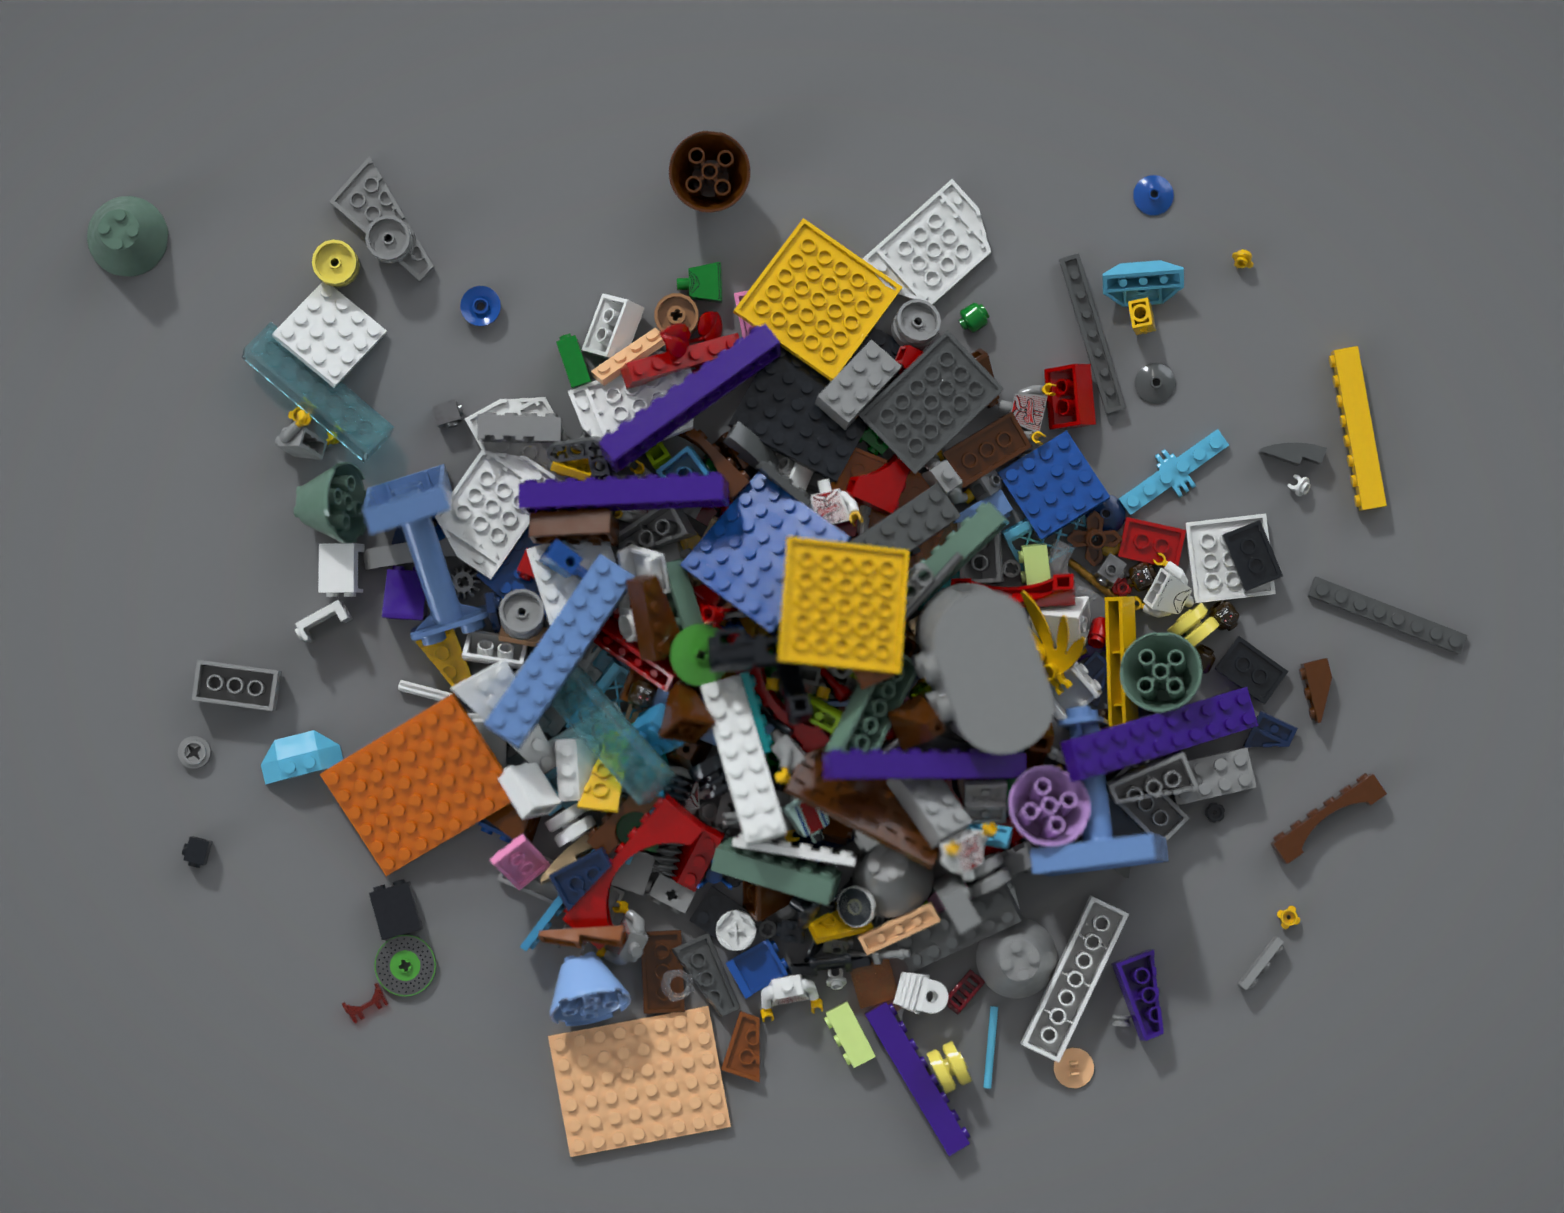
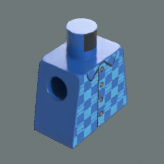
M558 539L549 544L538 560L564 578L574 575L582 581L588 572L587 569L579 565L583 558Z

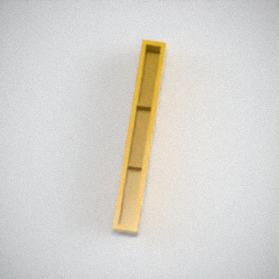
M1358 346L1333 350L1331 356H1329V364L1331 368L1334 367L1335 375L1332 376L1334 388L1337 387L1338 390L1336 403L1338 408L1341 407L1340 425L1344 427L1346 434L1343 435V442L1349 451V455H1347L1348 467H1352L1353 475H1350L1352 487H1355L1356 490L1354 503L1356 507H1359V511L1385 507L1387 504Z
M1135 596L1105 597L1109 727L1139 719L1138 706L1126 695L1120 681L1122 657L1128 647L1136 640Z

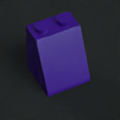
M393 566L392 569H387L382 618L424 621L427 617L428 604L416 568L413 567V571L405 570L404 566Z

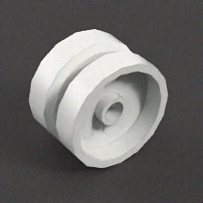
M578 802L544 823L549 832H554L561 827L563 828V831L555 835L554 838L559 847L569 841H575L586 834L587 830L597 825L592 815H588L581 820L578 818L587 811V809H578Z

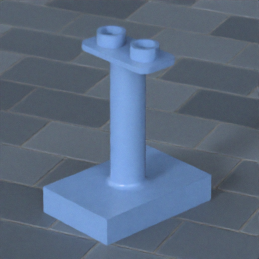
M445 464L367 488L363 507V514L370 534L400 525L402 527L431 612L420 625L410 630L411 639H421L423 646L433 645L447 638L445 631L459 626L464 634L477 631L485 627L484 618L488 617L486 605L475 607L459 602L431 519L432 515L451 510L452 484Z
M1091 706L1066 709L1067 719L1057 721L1059 727L1069 730L1070 739L1096 732L1102 727L1109 726V721L1100 717L1098 709H1091ZM1105 773L1080 780L1090 799V817L1082 831L1083 841L1081 843L1030 849L1033 874L1047 877L1169 862L1166 837L1152 833L1113 838Z

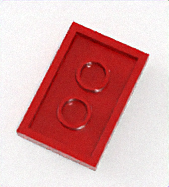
M1126 517L1117 557L1156 565L1153 559L1158 563L1162 562L1163 557L1158 554L1162 553L1168 562L1171 561L1178 566L1186 530Z

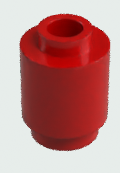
M1104 617L1094 618L1091 622L1087 638L1088 644L1094 648H1102L1106 644Z

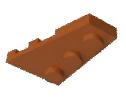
M740 1011L721 1070L759 1083L760 1017Z

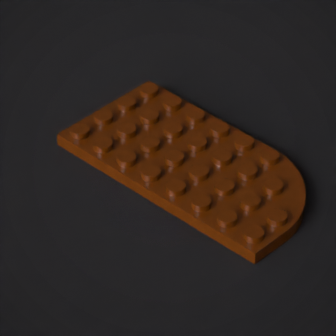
M827 746L811 751L805 755L806 760L797 764L784 790L785 793L926 868L931 869L933 867L940 847L931 848L887 785L888 779L824 780L823 754L828 753L825 751Z

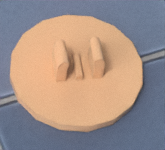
M1080 1048L1065 1049L1060 1062L1054 1061L1055 1076L1062 1085L1068 1088L1083 1087L1091 1080L1094 1074L1093 1060L1086 1051Z

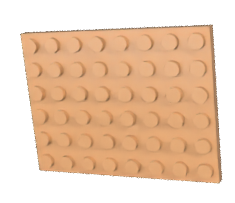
M709 1005L687 1009L685 1012L660 1014L548 1036L570 1157L731 1127Z

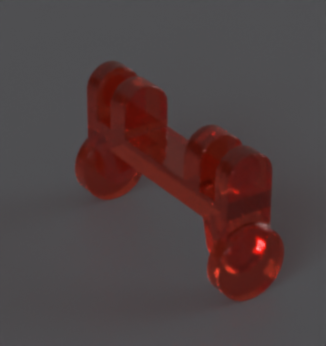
M378 983L374 984L376 988L372 999L363 1005L350 1006L346 1002L342 1003L344 1010L350 1015L355 1024L358 1022L355 1015L357 1014L361 1020L364 1019L365 1016L362 1011L375 1004L378 1009L383 1008L380 1003L381 999L385 1005L389 1004Z

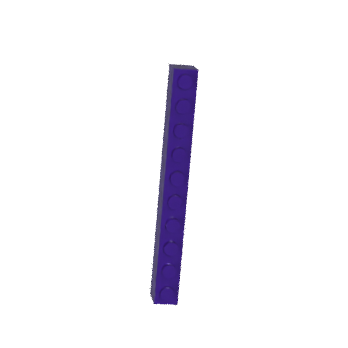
M830 749V753L823 754L824 780L1018 779L1026 772V753H1018V751L1009 754L980 753V749H968L967 753H960V749H949L948 753H941V749H929V753H921V749H909V753H902V749H890L889 753H882V749H870V753H863L862 749H850V753H843V749Z

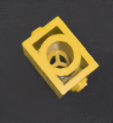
M1148 297L1128 301L1131 327L1135 334L1140 335L1156 331L1152 305Z

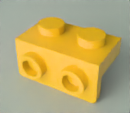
M571 448L572 452H574L575 454L581 453ZM557 451V455L559 456L564 451ZM588 458L552 462L550 469L558 475H567L577 478L578 481H585V478L592 477Z

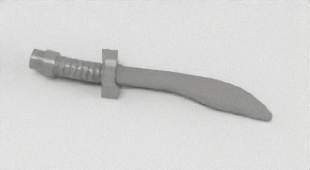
M886 947L869 955L865 951H847V953H850V957L871 956L873 957L874 964H881L883 959H906L911 957L910 949L886 950ZM827 953L817 957L816 959L843 955Z

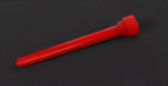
M812 665L813 667L821 668L820 675L834 689V697L840 703L851 696L852 691L847 686L840 685L824 666Z

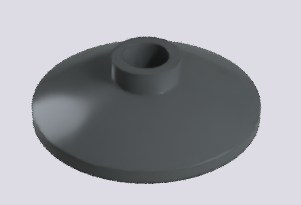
M1160 363L1145 365L1140 369L1135 379V388L1138 395L1149 403L1166 401L1171 397L1176 386L1173 372L1167 366ZM1153 379L1160 381L1159 386L1153 385Z

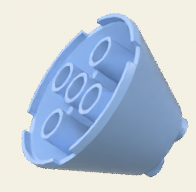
M588 952L578 957L571 955L564 958V963L560 967L550 1009V1018L556 1024H559V1021L565 1022L566 1026H581L601 1022L613 1017V1012L619 1009L621 1012L630 1005L631 997L624 986L596 955V952Z

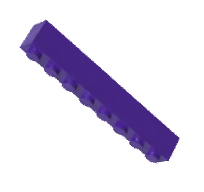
M885 1001L866 1012L865 1015L948 1156H951L969 1145L968 1139L971 1136L965 1127L961 1128L957 1121L961 1119L955 1109H949L947 1103L950 1101L945 1092L940 1093L936 1087L939 1085V1082L934 1074L929 1075L926 1070L929 1065L923 1056L919 1058L916 1050L919 1048L913 1038L910 1040L907 1038L905 1033L908 1030L903 1021H897L895 1015L898 1013L893 1004L888 1005Z

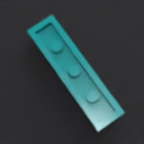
M748 671L739 673L763 754L771 752L770 746H773L770 734L766 735L764 728L767 726L765 715L760 714L761 700L759 694L755 695L753 689L756 686L753 674L749 675Z

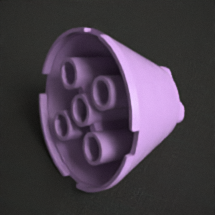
M1050 765L1034 767L1023 773L1016 780L1010 791L1008 807L1012 822L1025 838L1036 844L1049 847L1067 844L1082 833L1089 820L1090 799L1084 785L1080 780L1071 782L1069 773L1060 767Z

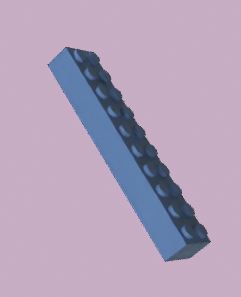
M599 554L484 722L485 728L515 748L521 749L628 592L626 580L634 578V575Z

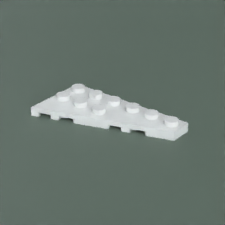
M504 658L452 686L451 690L486 721L515 679V676L507 660ZM539 723L520 750L512 746L529 763L537 762L543 773L557 767L556 757Z
M743 834L734 837L732 842L733 847L849 866L856 865L859 855L851 850L842 849L841 851H834L832 847L827 846L813 848V844L801 843L798 846L791 845V842L787 841L776 843L768 840L746 847Z

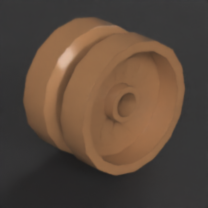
M672 293L664 296L658 302L654 312V320L660 332L671 325L681 323L688 326L692 335L697 329L699 312L695 302L690 297L681 293ZM675 314H679L681 316V318H678L677 321H674L673 318Z

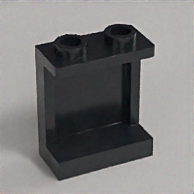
M405 879L394 881L393 886L388 888L385 887V884L373 887L374 892L369 893L382 940L423 929L410 887V881L405 883Z

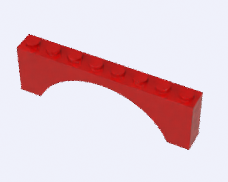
M910 345L900 346L895 361L902 366L899 374L901 375L924 352ZM894 454L890 460L877 470L865 475L850 477L845 491L856 502L884 515L892 514L898 509V500L906 488V479L911 470Z
M668 794L664 798L659 797L653 804L655 809L652 813L647 812L641 818V826L638 829L634 827L627 835L629 840L625 844L621 842L614 851L616 855L613 859L609 857L612 862L609 869L569 911L567 908L564 909L565 916L562 920L573 929L614 926L609 910V893L613 878L621 865L635 853L656 844L681 843L691 845L703 831L705 824ZM590 942L599 950L605 946L604 944Z

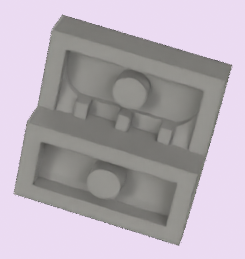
M1006 780L965 781L964 810L972 820L971 824L1006 823Z

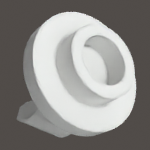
M1295 474L1293 477L1298 480L1297 485L1288 484V487L1295 491L1297 496L1307 494L1311 486L1309 478H1301Z
M839 968L838 976H833L831 969L828 970L829 979L826 980L828 987H831L833 990H839L847 984L846 978L843 977L842 968Z

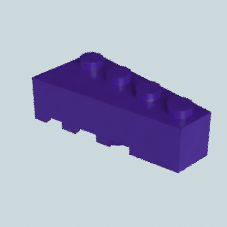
M1148 949L1111 963L1139 1040L1147 1041L1164 1034L1159 1004V988L1157 987L1156 979L1157 971L1154 962V949Z

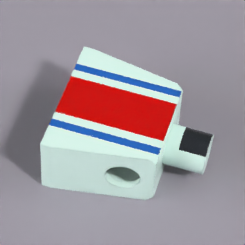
M798 799L781 807L799 835L803 837L810 835L813 843L824 839L821 829L829 825L827 814Z

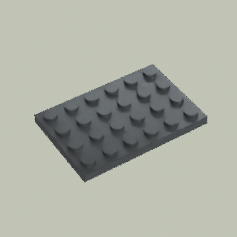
M947 330L873 400L859 416L908 468L916 474L993 401L1004 388Z

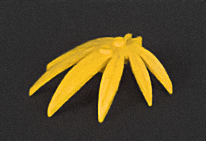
M1022 591L1021 595L1041 639L1040 641L1032 631L1048 682L1055 687L1056 693L1060 695L1064 692L1061 684H1064L1067 689L1073 685L1069 679H1066L1064 672L1073 666L1081 656L1085 646V637L1077 639L1067 651L1069 625L1066 615L1063 614L1058 626L1057 649H1055L1052 634L1043 613L1035 601L1025 591Z

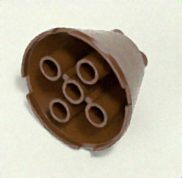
M701 131L685 138L674 150L670 159L669 180L676 196L688 207L700 212H719L733 206L744 195L750 181V163L743 147L731 136L722 132Z

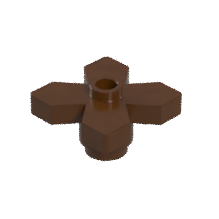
M1093 510L1085 518L1087 531L1073 530L1066 537V540L1073 547L1086 546L1085 559L1095 567L1103 559L1102 548L1104 546L1116 547L1122 541V537L1115 530L1102 531L1104 519L1097 511ZM1096 535L1097 540L1091 542L1092 537Z

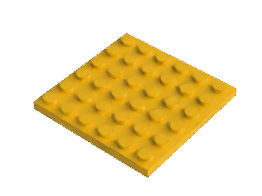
M803 218L734 309L733 313L753 327L766 324L780 341L781 347L832 381L843 370L903 287ZM876 275H878L880 278H882L883 280H885V281H886L887 283H889L891 286H893L894 288H896V290H893V289H891V288L885 286V285L883 284V282H882Z
M788 536L786 538L777 661L900 674L909 550Z

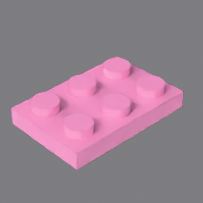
M523 834L490 858L492 864L518 890H521L551 865Z

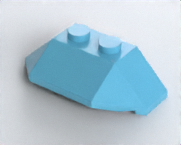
M1161 260L1120 263L1102 274L1103 294L1122 307H1128V301L1147 297L1151 305L1163 304L1184 288V267Z
M315 730L274 740L261 763L265 784L328 769L343 760V755L338 743Z

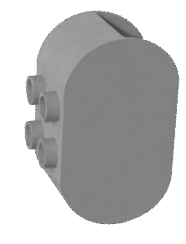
M974 583L955 584L934 594L925 603L917 618L915 641L919 653L911 656L919 679L925 677L932 689V692L924 694L925 700L940 716L942 723H945L952 732L983 751L994 754H1009L1032 745L1045 733L1051 723L1054 714V698L1023 608L1011 597Z

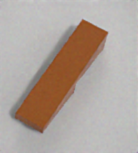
M624 926L539 931L538 936L541 942L580 949L582 948L583 941L623 948L626 930Z

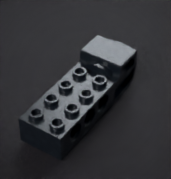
M739 628L715 630L714 636H708L711 673L808 664L777 661L779 634H776L774 638H767V635H756L754 639H751L750 634H745L744 629ZM735 638L732 644H720V639ZM774 647L777 653L771 655L767 652L766 648Z

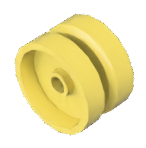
M333 239L323 242L316 248L312 258L315 274L322 282L329 286L337 288L347 286L355 280L359 273L360 263L357 254L350 245L340 240ZM339 261L337 266L332 265L333 262L337 263Z
M1200 603L1181 615L1167 631L1179 636L1186 633L1183 638L1194 647L1220 624L1214 617H1208L1203 622L1200 621L1208 612L1203 603Z
M952 1041L942 1046L946 1056L945 1059H942L939 1051L936 1049L926 1053L946 1094L956 1089L952 1076L955 1075L961 1085L972 1081L966 1070L968 1067L960 1051L957 1052Z

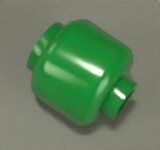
M972 303L960 311L961 319L958 322L964 331L968 329L970 332L975 333L988 324L990 316L982 304Z

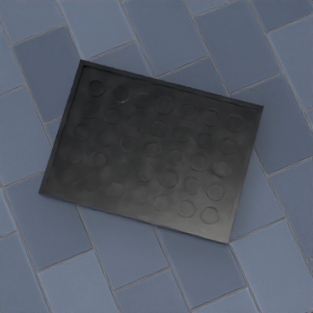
M874 327L849 362L870 340H873L894 360L900 345L897 344L892 336ZM780 346L781 356L757 372L728 426L732 427L739 421L758 436L760 441L770 449L836 484L868 425L858 416L844 430L815 404L817 396L831 381Z

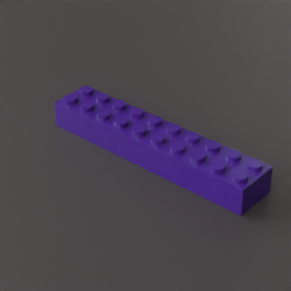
M766 324L754 327L748 336L736 340L733 347L728 350H722L712 362L707 361L698 372L687 375L684 378V382L680 385L672 386L666 395L655 398L645 410L644 408L638 410L631 420L620 423L617 427L618 429L613 433L605 434L601 438L599 445L603 457L616 473L621 471L781 356L780 341Z
M708 472V475L700 476L699 473H688L687 476L679 477V474H667V477L651 474L646 475V478L629 475L626 476V479L608 476L606 480H598L597 477H587L585 481H578L577 478H566L565 482H557V479H546L542 483H537V480H525V483H519V508L527 515L536 513L539 510L556 512L559 509L576 511L579 508L596 510L599 507H605L611 511L729 506V482L723 475H720V472Z
M1243 687L1185 704L1172 711L1155 713L1062 741L1060 746L1070 780L1075 782L1259 725L1248 688Z

